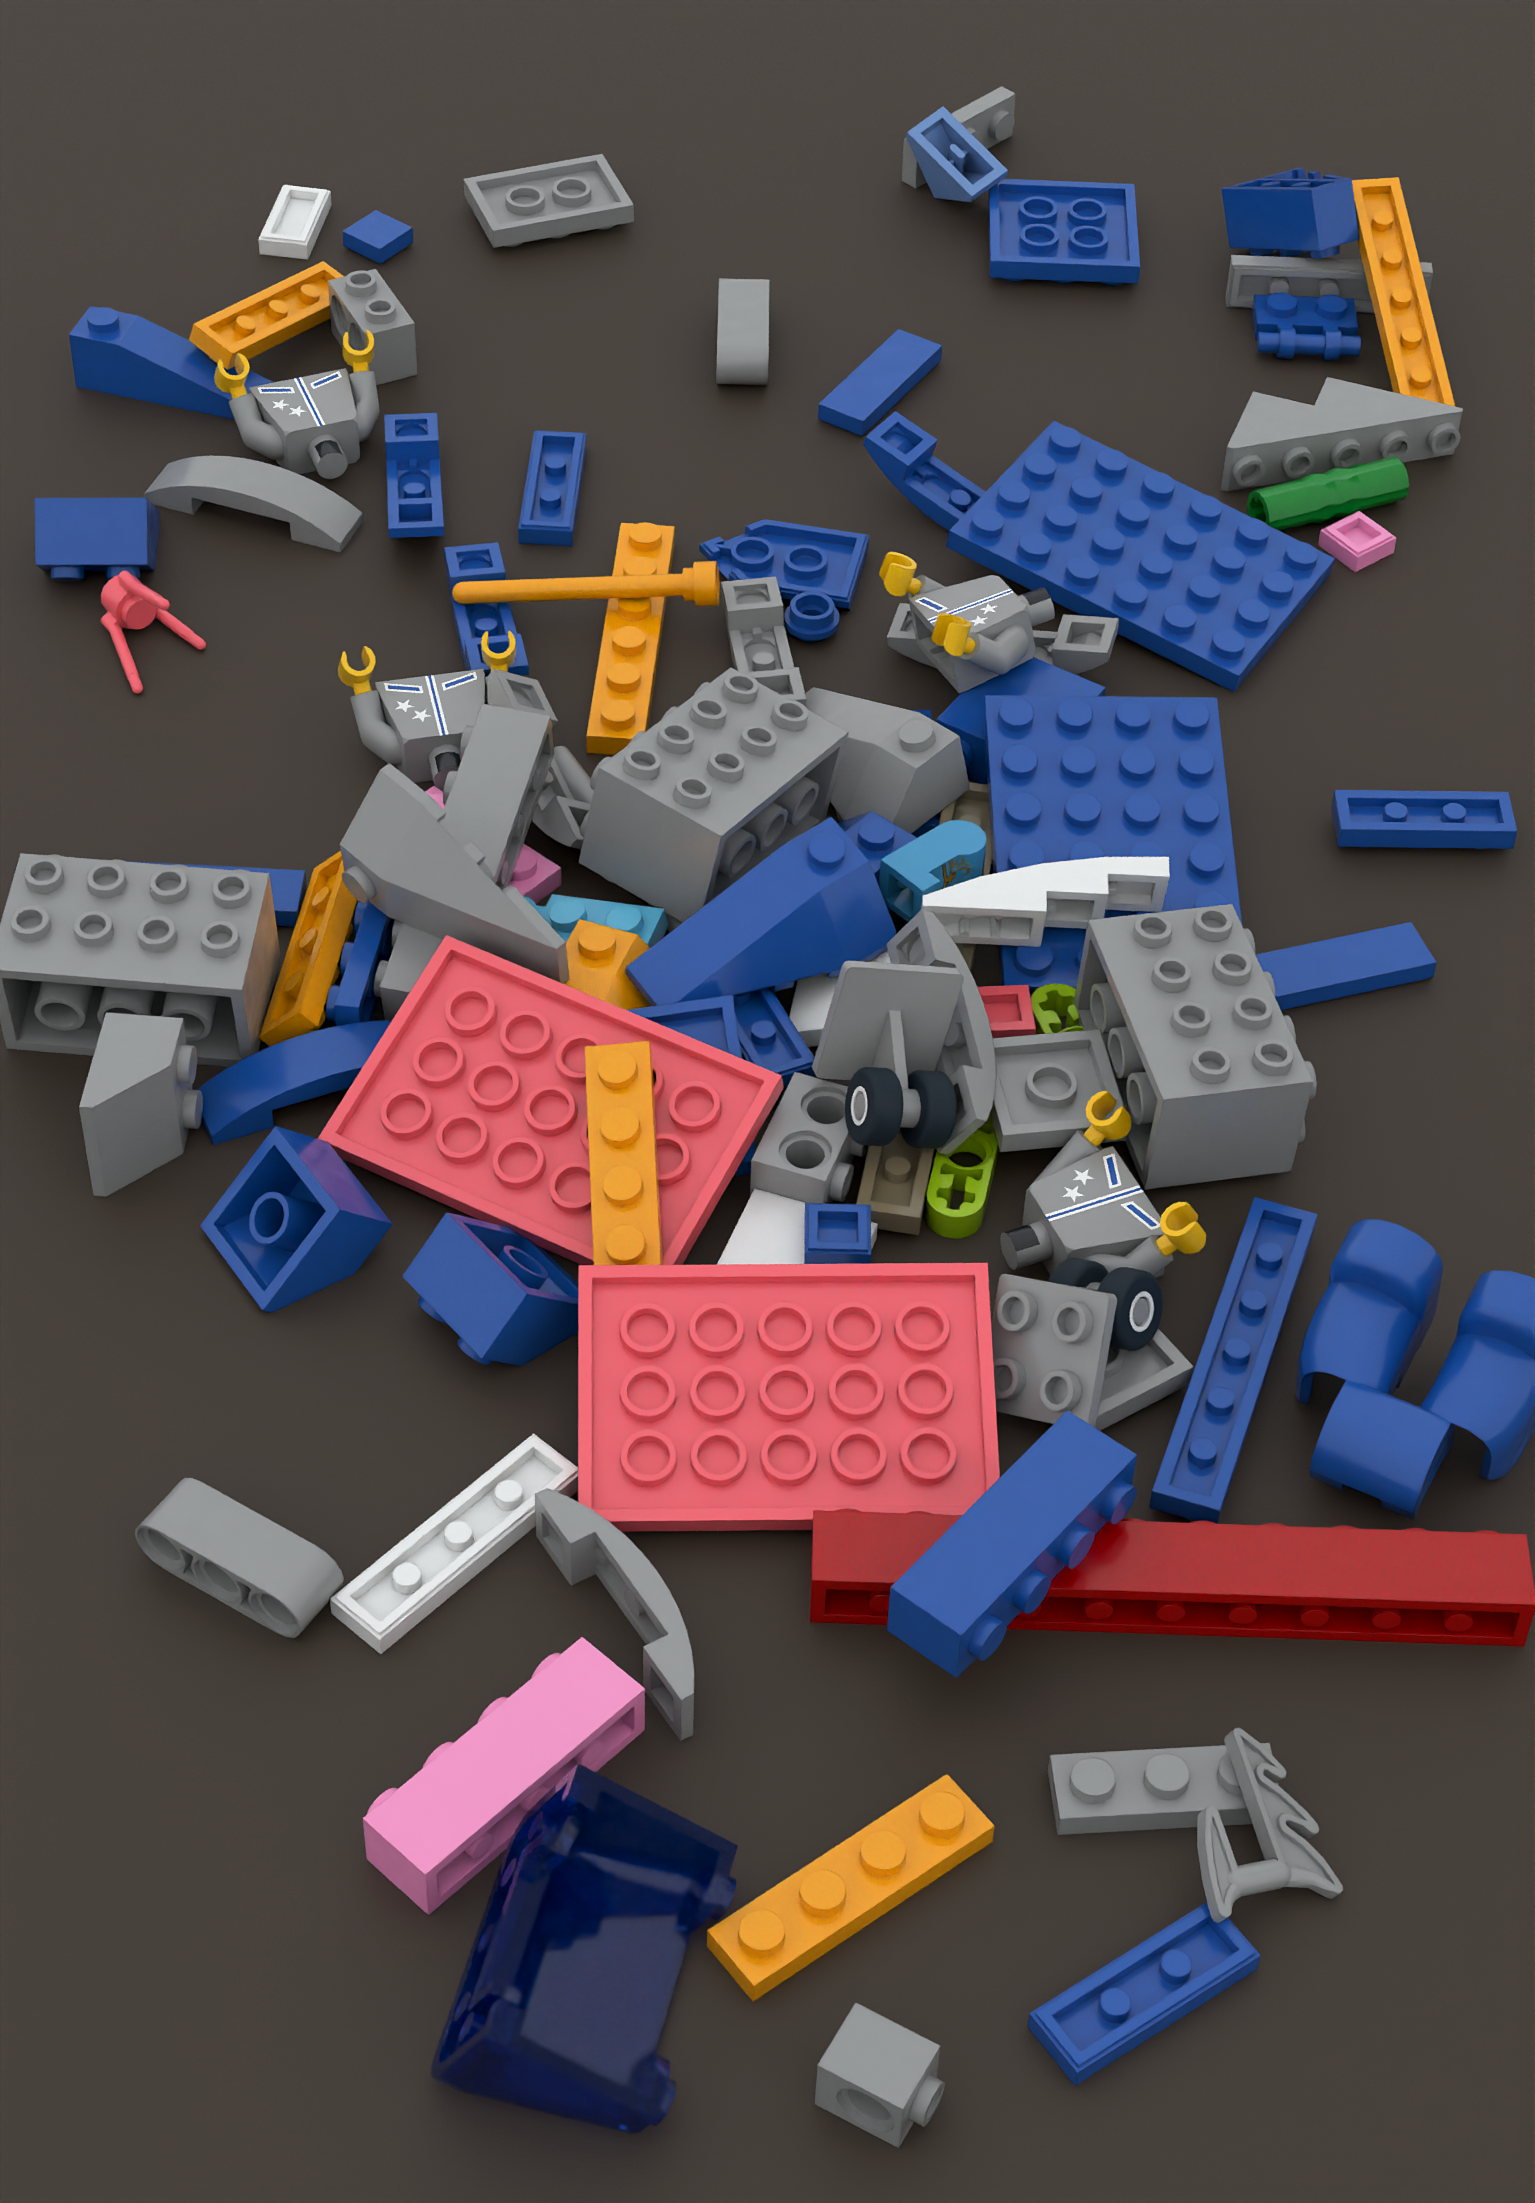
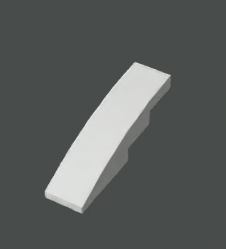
M1099 857L1041 863L980 876L923 895L921 909L933 911L955 943L1040 947L1044 927L1087 929L1088 920L1104 918L1105 910L1161 912L1170 878L1169 857Z

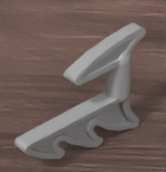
M1235 1728L1225 1736L1224 1742L1264 1861L1237 1866L1218 1809L1210 1805L1198 1814L1197 1849L1203 1887L1211 1918L1217 1923L1226 1919L1232 1913L1233 1903L1241 1896L1281 1889L1283 1887L1308 1888L1324 1897L1333 1899L1343 1891V1885L1325 1859L1304 1839H1308L1319 1832L1318 1824L1302 1806L1280 1786L1275 1784L1286 1777L1287 1772L1285 1768L1262 1744L1241 1728Z

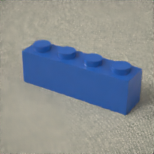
M1067 1410L890 1587L887 1631L955 1678H958L976 1658L981 1661L989 1658L1003 1640L1007 1626L1021 1611L1025 1614L1032 1613L1045 1598L1050 1588L1051 1580L1064 1566L1070 1569L1075 1568L1090 1550L1095 1534L1108 1521L1112 1524H1117L1127 1514L1137 1494V1489L1132 1486L1137 1454Z

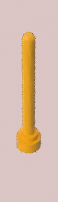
M717 561L694 562L693 567L683 568V573L459 582L453 587L452 596L460 604L683 596L685 602L695 601L696 607L719 606L720 582Z

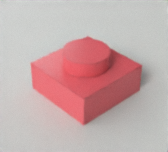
M1028 985L978 987L989 1019L993 1038L1035 1035L1036 1027Z

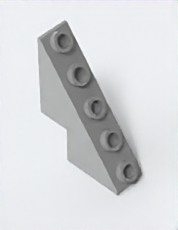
M1330 377L1326 378L1315 405L1253 391L1226 449L1221 490L1228 492L1295 481L1309 474L1325 473L1333 468H1347L1393 456L1399 458L1403 463L1454 454L1461 438L1459 427L1463 408Z

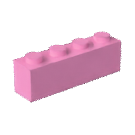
M583 1637L562 1654H551L539 1664L532 1678L509 1698L500 1697L493 1701L484 1710L475 1726L454 1743L446 1742L440 1745L431 1753L423 1768L399 1789L390 1788L372 1803L367 1815L363 1817L367 1860L424 1912L430 1915L645 1731V1688Z

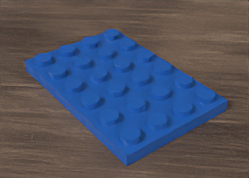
M1053 421L949 530L946 544L947 548L1032 591L1041 587L1045 588L1052 601L1082 616L1119 618L1117 634L1232 692H1235L1329 577L1335 561L1334 557L1315 549L1312 545L1301 542L1274 529L1259 519L1252 518L1227 506L1212 496L1205 495L1174 480L1165 473L1158 472L1127 457L1122 452L1111 449L1080 434L1077 430L1066 427L1056 421Z
M985 695L983 724L993 874L1041 863L1099 857H1169L1170 878L1161 912L1232 904L1242 924L1217 698ZM1105 910L1104 918L1156 912ZM1044 927L1040 947L998 945L1001 986L1028 985L1030 998L1036 989L1047 984H1064L1076 989L1087 929Z

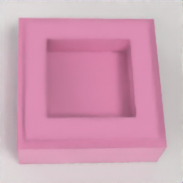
M1358 511L1320 530L1318 546L1351 570L1357 572L1394 553L1397 537Z

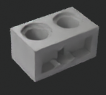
M376 269L354 271L347 276L328 280L332 334L343 348V336L348 332L349 346L358 351L367 348L366 330L373 334L374 357L368 365L369 371L375 372L376 385L417 375L415 323Z
M794 1072L751 1160L750 1196L754 1188L805 1203L833 1204L834 1201L841 1203L845 1201L853 1178L854 1167L851 1164L854 1157L864 1158L869 1146L857 1144L848 1132L845 1119V1099L848 1086Z

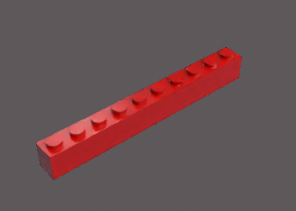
M849 1508L836 1511L813 1510L810 1622L887 1625L890 1587L962 1515L931 1514L925 1511H912L908 1513L861 1512ZM1126 1518L1117 1524H1112L1108 1521L1095 1534L1092 1546L1084 1559L1073 1569L1064 1566L1051 1580L1050 1588L1040 1605L1030 1614H1025L1021 1611L1007 1626V1629L1524 1647L1535 1613V1587L1527 1534H1503L1491 1530L1444 1532L1428 1531L1422 1528H1407L1404 1530L1358 1529L1348 1525L1326 1528L1286 1526L1279 1523L1237 1525L1216 1524L1210 1521H1194L1190 1523L1149 1522L1136 1518Z

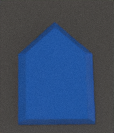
M763 519L745 526L744 534L726 541L719 536L699 544V551L709 561H717L719 571L729 581L776 577L782 600L791 601L800 593L815 591L829 596L833 600L835 608L851 610L867 558L870 535Z

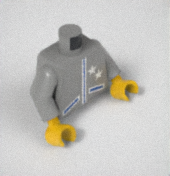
M366 330L367 348L361 351L352 349L349 346L348 332L344 334L342 355L347 364L353 367V373L349 375L346 368L249 387V394H247L244 386L250 369L246 357L240 353L236 354L234 365L238 375L227 373L221 359H219L214 374V381L221 391L230 393L233 400H230L228 403L244 444L272 460L275 459L282 468L297 474L317 471L321 477L326 479H334L341 476L347 469L348 464L356 463L360 459L359 443L369 439L379 417L380 409L375 372L369 371L368 365L374 357L373 334Z
M888 552L879 571L886 590L894 596H904L908 593L917 646L958 693L965 692L998 675L1006 674L1010 669L1032 659L1036 652L1032 627L1052 620L1055 617L1052 600L1043 587L1017 596L999 576L995 575L945 587L924 575L913 578L917 564L910 557L897 552Z
M488 631L482 636V657L484 662L491 668V672L493 669L508 672V667L512 665L516 658V641L511 631H508L509 648L499 654L489 649ZM367 646L363 647L362 661L366 669L362 671L349 667L346 653L343 651L338 666V676L344 684L354 689L355 695L351 696L350 700L364 746L385 762L397 765L399 771L412 782L433 781L435 787L444 791L448 773L450 771H458L461 762L460 742L464 728L467 725L474 726L481 704H488V676L485 677L484 669L375 682V691H372L369 681L376 663L373 651Z
M1101 1091L1090 1098L1085 1110L1086 1117L1091 1126L1086 1132L1078 1129L1026 1190L1022 1227L1001 1233L1000 1244L1002 1253L1011 1269L1016 1270L1042 1261L1051 1275L1055 1268L1063 1261L1070 1258H1080L1102 1264L1109 1273L1119 1267H1128L1147 1271L1157 1278L1164 1275L1165 1267L1173 1261L1172 1253L1178 1250L1183 1254H1194L1204 1247L1206 1232L1196 1222L1198 1214L1187 1202L1174 1203L1166 1208L1160 1217L1113 1146L1104 1149L1101 1147L1100 1144L1105 1138L1108 1140H1118L1126 1136L1132 1125L1131 1116L1123 1106L1118 1108L1112 1117L1104 1120L1116 1106V1099L1110 1092Z

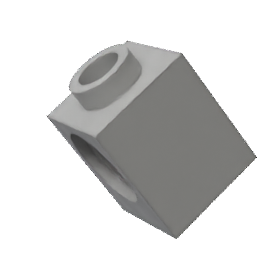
M855 2003L817 2065L815 2105L899 2148L914 2122L923 2127L928 2124L941 2100L945 2082L937 2079L940 2045Z

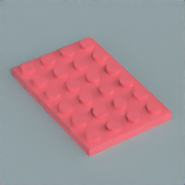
M446 935L318 1139L329 1142L341 1159L481 1221L510 1227L536 1245L580 1265H594L585 1047L649 1041L653 1063L663 1265H683L784 1089L782 1075Z
M988 1263L579 1265L578 1502L608 1520L621 1532L812 1530L813 1510L836 1511L846 1508L856 1509L861 1512L908 1513L912 1511H925L931 1514L963 1515L1000 1478Z

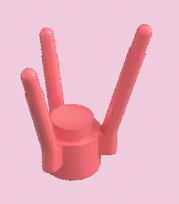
M128 571L120 572L119 575L110 579L103 587L101 603L107 613L101 618V623L110 632L127 680L135 694L142 693L143 685L122 631L123 628L143 629L156 618L198 650L205 649L206 642L166 611L170 607L169 601L143 585Z

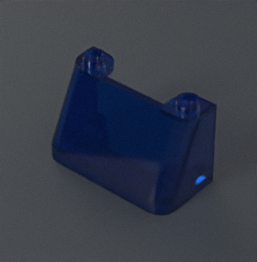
M578 1763L525 1814L508 1844L431 2066V2076L433 2079L463 2093L629 2134L639 2133L650 2124L657 2126L663 2120L672 2104L676 2092V2082L669 2078L670 2062L655 2052L691 1933L699 1928L708 1918L718 1920L732 1900L736 1888V1879L730 1876L738 1845Z

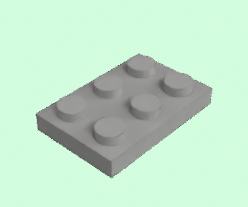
M603 154L464 179V196L493 248L502 246L516 247L523 242L545 238H563L571 233L593 229L607 230L616 225L634 222V204Z

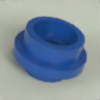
M808 591L796 595L791 600L784 613V626L791 635L803 641L817 642L832 636L838 630L840 616L833 600L829 596L820 592Z

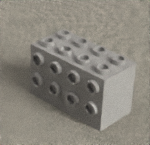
M730 667L711 683L704 682L697 689L694 696L679 707H671L661 721L646 732H638L628 746L612 758L609 756L605 757L597 765L590 781V787L594 790L590 810L583 819L580 828V835L584 839L578 863L654 907L665 909V913L684 922L782 845L825 820L849 732L811 712L800 702L790 700L758 683L754 677L740 673Z
M20 853L0 923V1024L6 1049L94 1056L105 1014L108 1012L183 1018L187 1045L196 1046L198 1065L230 1067L246 1057L259 1052L261 1043L259 1035L269 1007L281 954L269 873L250 872L242 869L224 870L188 867L180 864L161 865L126 862L117 859L99 860L64 857L55 854L37 855Z
M1228 904L1088 920L1073 1004L1079 1015L1078 1026H1083L1084 1030L1100 1029L1124 1108L1131 1116L1132 1125L1125 1142L1144 1190L1291 1171L1297 1146L1302 1144L1305 1139L1304 1118L1309 1099H1313L1316 1095V1074L1311 1062L1308 1060L1304 1061L1296 1044L1294 1024L1288 1015L1283 1016L1275 999L1273 978L1268 971L1263 972L1255 955L1253 935L1248 928L1243 929L1233 905Z

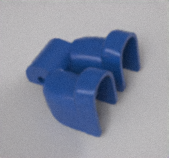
M1363 1219L1353 1223L1331 1264L1328 1287L1316 1307L1306 1330L1298 1363L1296 1396L1298 1402L1308 1406L1313 1377L1317 1372L1329 1373L1346 1380L1330 1409L1318 1438L1309 1469L1310 1477L1341 1490L1347 1486L1380 1499L1381 1507L1414 1520L1440 1464L1451 1451L1456 1425L1469 1430L1485 1443L1487 1449L1479 1477L1486 1480H1495L1505 1476L1519 1461L1535 1430V1279L1517 1272L1492 1270L1480 1275L1460 1314L1456 1338L1426 1398L1418 1407L1392 1395L1395 1388L1400 1387L1434 1319L1443 1274L1442 1260L1427 1241L1403 1226L1384 1220Z

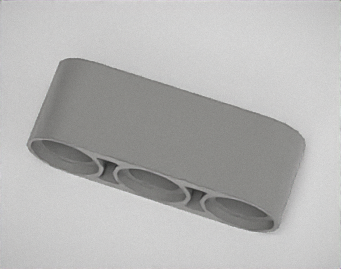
M719 278L716 384L768 385L769 280Z
M194 1478L182 1479L135 1528V1537L144 1553L156 1564L273 1632L287 1638L297 1637L330 1601V1598L343 1586L344 1578L336 1562L326 1552Z

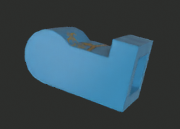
M951 820L940 824L882 858L880 861L879 888L886 906L909 922L921 910L923 895L983 876L987 843L985 832L972 822Z

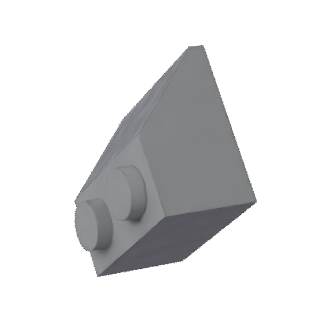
M106 1012L79 1105L93 1196L107 1197L182 1155L189 1129L199 1128L202 1119L203 1096L201 1090H193L192 1088L197 1070V1049L194 1045H187L183 1018Z

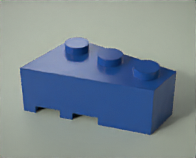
M1299 167L1222 188L1229 248H1249L1251 256L1267 255L1278 251L1280 257L1297 256L1310 252V258H1323L1339 254V245L1359 240L1352 179L1333 174L1324 175L1323 179H1321L1319 171L1307 172V179L1305 168Z

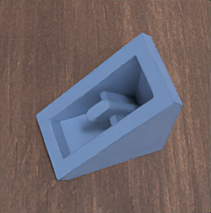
M944 106L907 132L906 139L934 198L972 202L1007 176L1008 170Z

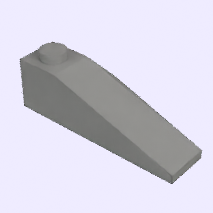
M815 687L805 693L808 710L849 732L830 800L836 809L837 818L840 822L873 811L911 834L970 789L960 736L920 712Z
M388 763L380 769L340 843L345 871L342 873V879L349 892L362 903L371 902L389 918L441 939L448 935L562 984L566 983L569 980L566 942L515 887L507 886L501 890L496 885L492 872L484 863L486 855L473 841H470L463 848L439 823L445 818L446 812L430 795L392 764Z

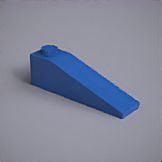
M90 306L70 332L69 340L76 387L235 420L228 403L230 400H233L231 394L221 391L214 381V374L218 363L210 359L205 352L189 340L140 316L118 312L108 307L98 308ZM235 367L229 370L225 369L230 375H238ZM249 370L244 386L247 394H249V387L274 382Z
M830 817L774 851L626 966L625 974L651 1006L733 995L734 1001L735 996L738 994L771 986L773 992L793 987L796 980L827 973L828 978L837 977L845 961L868 962L888 950L886 944L897 932L869 860L836 821Z

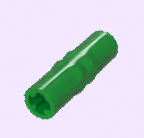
M1395 456L1347 468H1333L1325 473L1309 474L1299 480L1251 491L1248 495L1247 514L1279 531L1306 524L1324 523L1332 518H1345L1358 511L1404 500L1408 495L1409 478L1404 464Z

